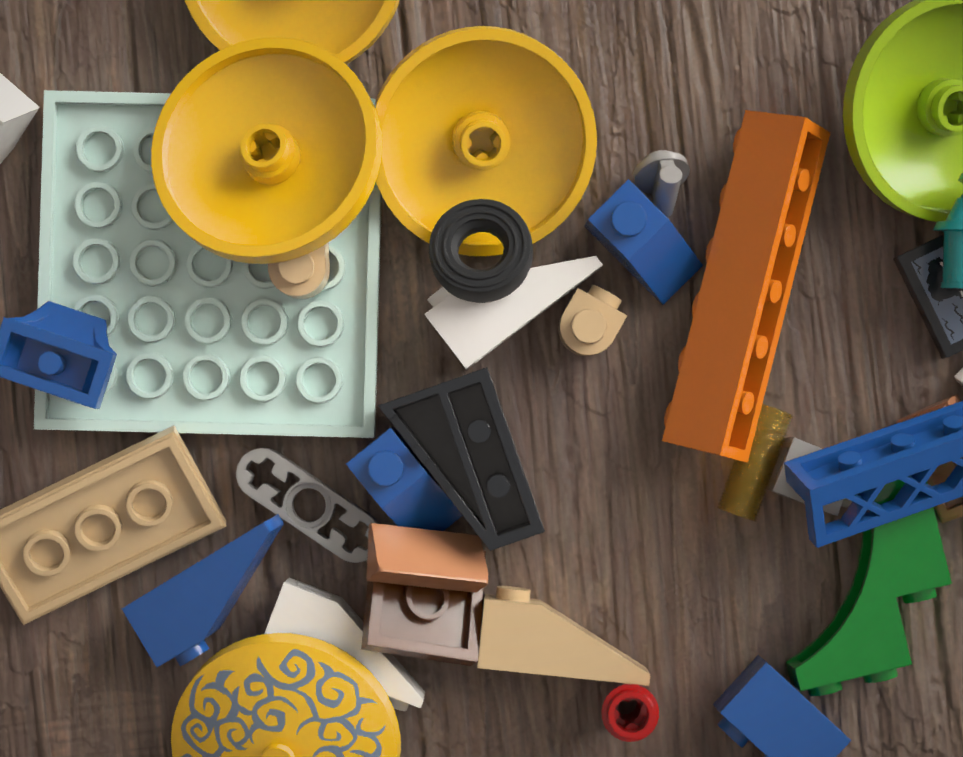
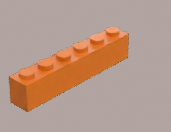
M745 110L741 128L737 131L734 138V157L728 181L720 193V213L714 236L709 241L706 249L707 264L701 288L692 304L693 319L687 343L681 351L678 360L679 375L673 399L665 411V430L662 438L664 442L748 463L831 133L806 117Z

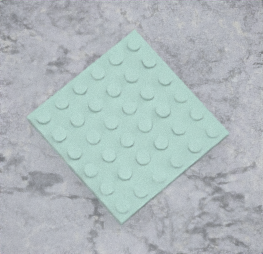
M44 90L37 309L47 301H51L106 320L109 346L117 356L100 409H93L35 389L34 429L159 433L175 425L178 433L375 438L382 195L377 183L375 182L366 204L357 217L345 230L329 242L330 275L324 289L314 297L295 299L287 296L274 286L269 277L268 264L236 262L209 252L193 241L174 222L164 208L153 180L151 148L157 120L171 93ZM371 98L373 104H375L376 99Z

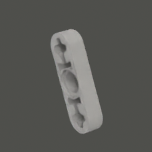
M270 448L254 449L241 458L236 469V479L239 487L246 495L274 514H279L280 518L341 559L352 563L367 560L368 548L366 549L359 545L353 551H350L344 546L347 536L343 532L333 527L330 536L327 537L319 529L332 519L336 504L347 510L339 520L350 527H355L360 521L368 527L370 523L379 524L374 516L276 450ZM267 459L272 460L275 463L271 471L272 474L284 483L288 482L291 472L300 478V481L289 488L285 494L282 506L273 500L281 490L269 483H264L259 488L252 484L255 474L249 470L252 462L262 464ZM303 489H315L325 499V512L316 521H305L294 510V499ZM369 528L367 529L366 534H365V536H366L367 538H368Z

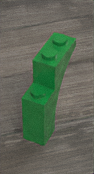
M896 480L885 484L874 502L883 504L893 500L905 482ZM934 507L862 532L857 568L841 607L814 641L786 661L791 684L799 691L808 690L809 696L828 695L842 690V681L863 677L864 683L882 682L897 677L896 668L912 665L896 597L902 596L903 603L921 602L935 598L937 596L935 588L952 584Z

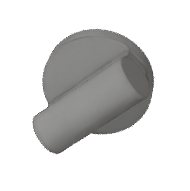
M658 150L648 154L638 163L633 171V179L640 191L652 194L653 204L666 217H669L673 214L680 185L689 176L690 169L687 159L683 155L667 150Z

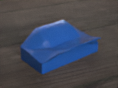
M47 301L40 308L24 317H3L0 326L1 378L93 409H100L117 356L109 346L106 320L51 301Z

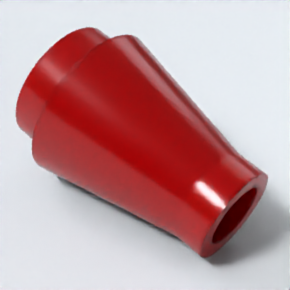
M636 684L621 685L613 689L605 698L601 711L602 721L607 731L613 737L625 742L639 741L649 736L655 729L659 719L658 703L653 694L642 686ZM634 699L636 701L635 709L629 714H622L617 710L622 700L630 702Z

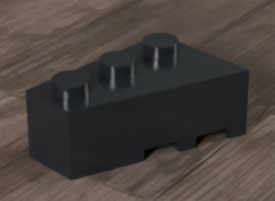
M488 367L378 405L490 551L545 532Z

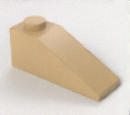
M497 586L496 595L484 594L477 668L649 686L650 673L645 666L543 601L530 599V589Z

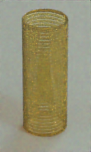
M762 404L748 463L734 460L732 463L731 472L727 476L729 479H726L725 489L722 492L724 496H720L722 499H719L718 509L754 522L757 521L755 516H759L757 513H760L759 510L761 508L759 506H762L761 503H763L764 497L762 496H766L764 494L768 489L766 486H769L768 483L772 479L770 476H773L772 473L775 469L773 466H776L775 463H777L775 459H779L777 456H780L779 453L781 451L778 449H782L781 446L785 442L782 439H786L784 437L787 436L788 430L786 429H789L788 426L792 422L790 419H793V415Z

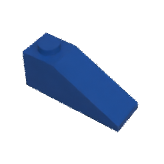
M279 514L261 523L122 608L156 667L161 666L174 657L179 666H182L210 649L204 639L221 628L284 525Z

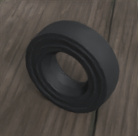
M474 199L459 203L445 212L434 226L429 242L431 267L440 284L459 299L475 303H486L502 299L514 292L523 283L530 270L533 259L530 231L521 216L511 207L501 202L490 199ZM478 232H486L496 236L504 247L501 259L494 266L483 270L466 266L458 255L459 247L463 240L469 235Z

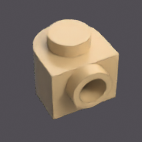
M329 242L321 248L296 259L269 263L268 273L274 286L287 296L295 299H308L319 294L326 286L330 275Z
M592 285L588 293L577 288L559 321L558 330L563 345L569 351L579 356H593L607 349L614 341L627 318L626 314L617 310L622 300L596 285Z

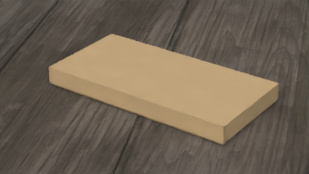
M175 425L0 509V587L23 625L226 527V518Z

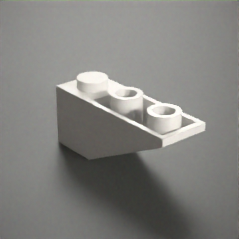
M288 578L283 583L264 634L292 633L330 643L353 656L374 675L387 693L394 709L407 711L409 704L421 708L425 691L392 654L361 649L364 622L342 597L292 578Z

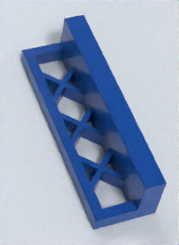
M963 401L784 462L786 482L804 500L809 540L815 547L819 548L963 497ZM950 461L957 464L945 482L934 486L926 483L939 465ZM896 480L905 482L893 500L883 504L874 502L885 484ZM845 498L852 501L840 519L825 524L823 506Z

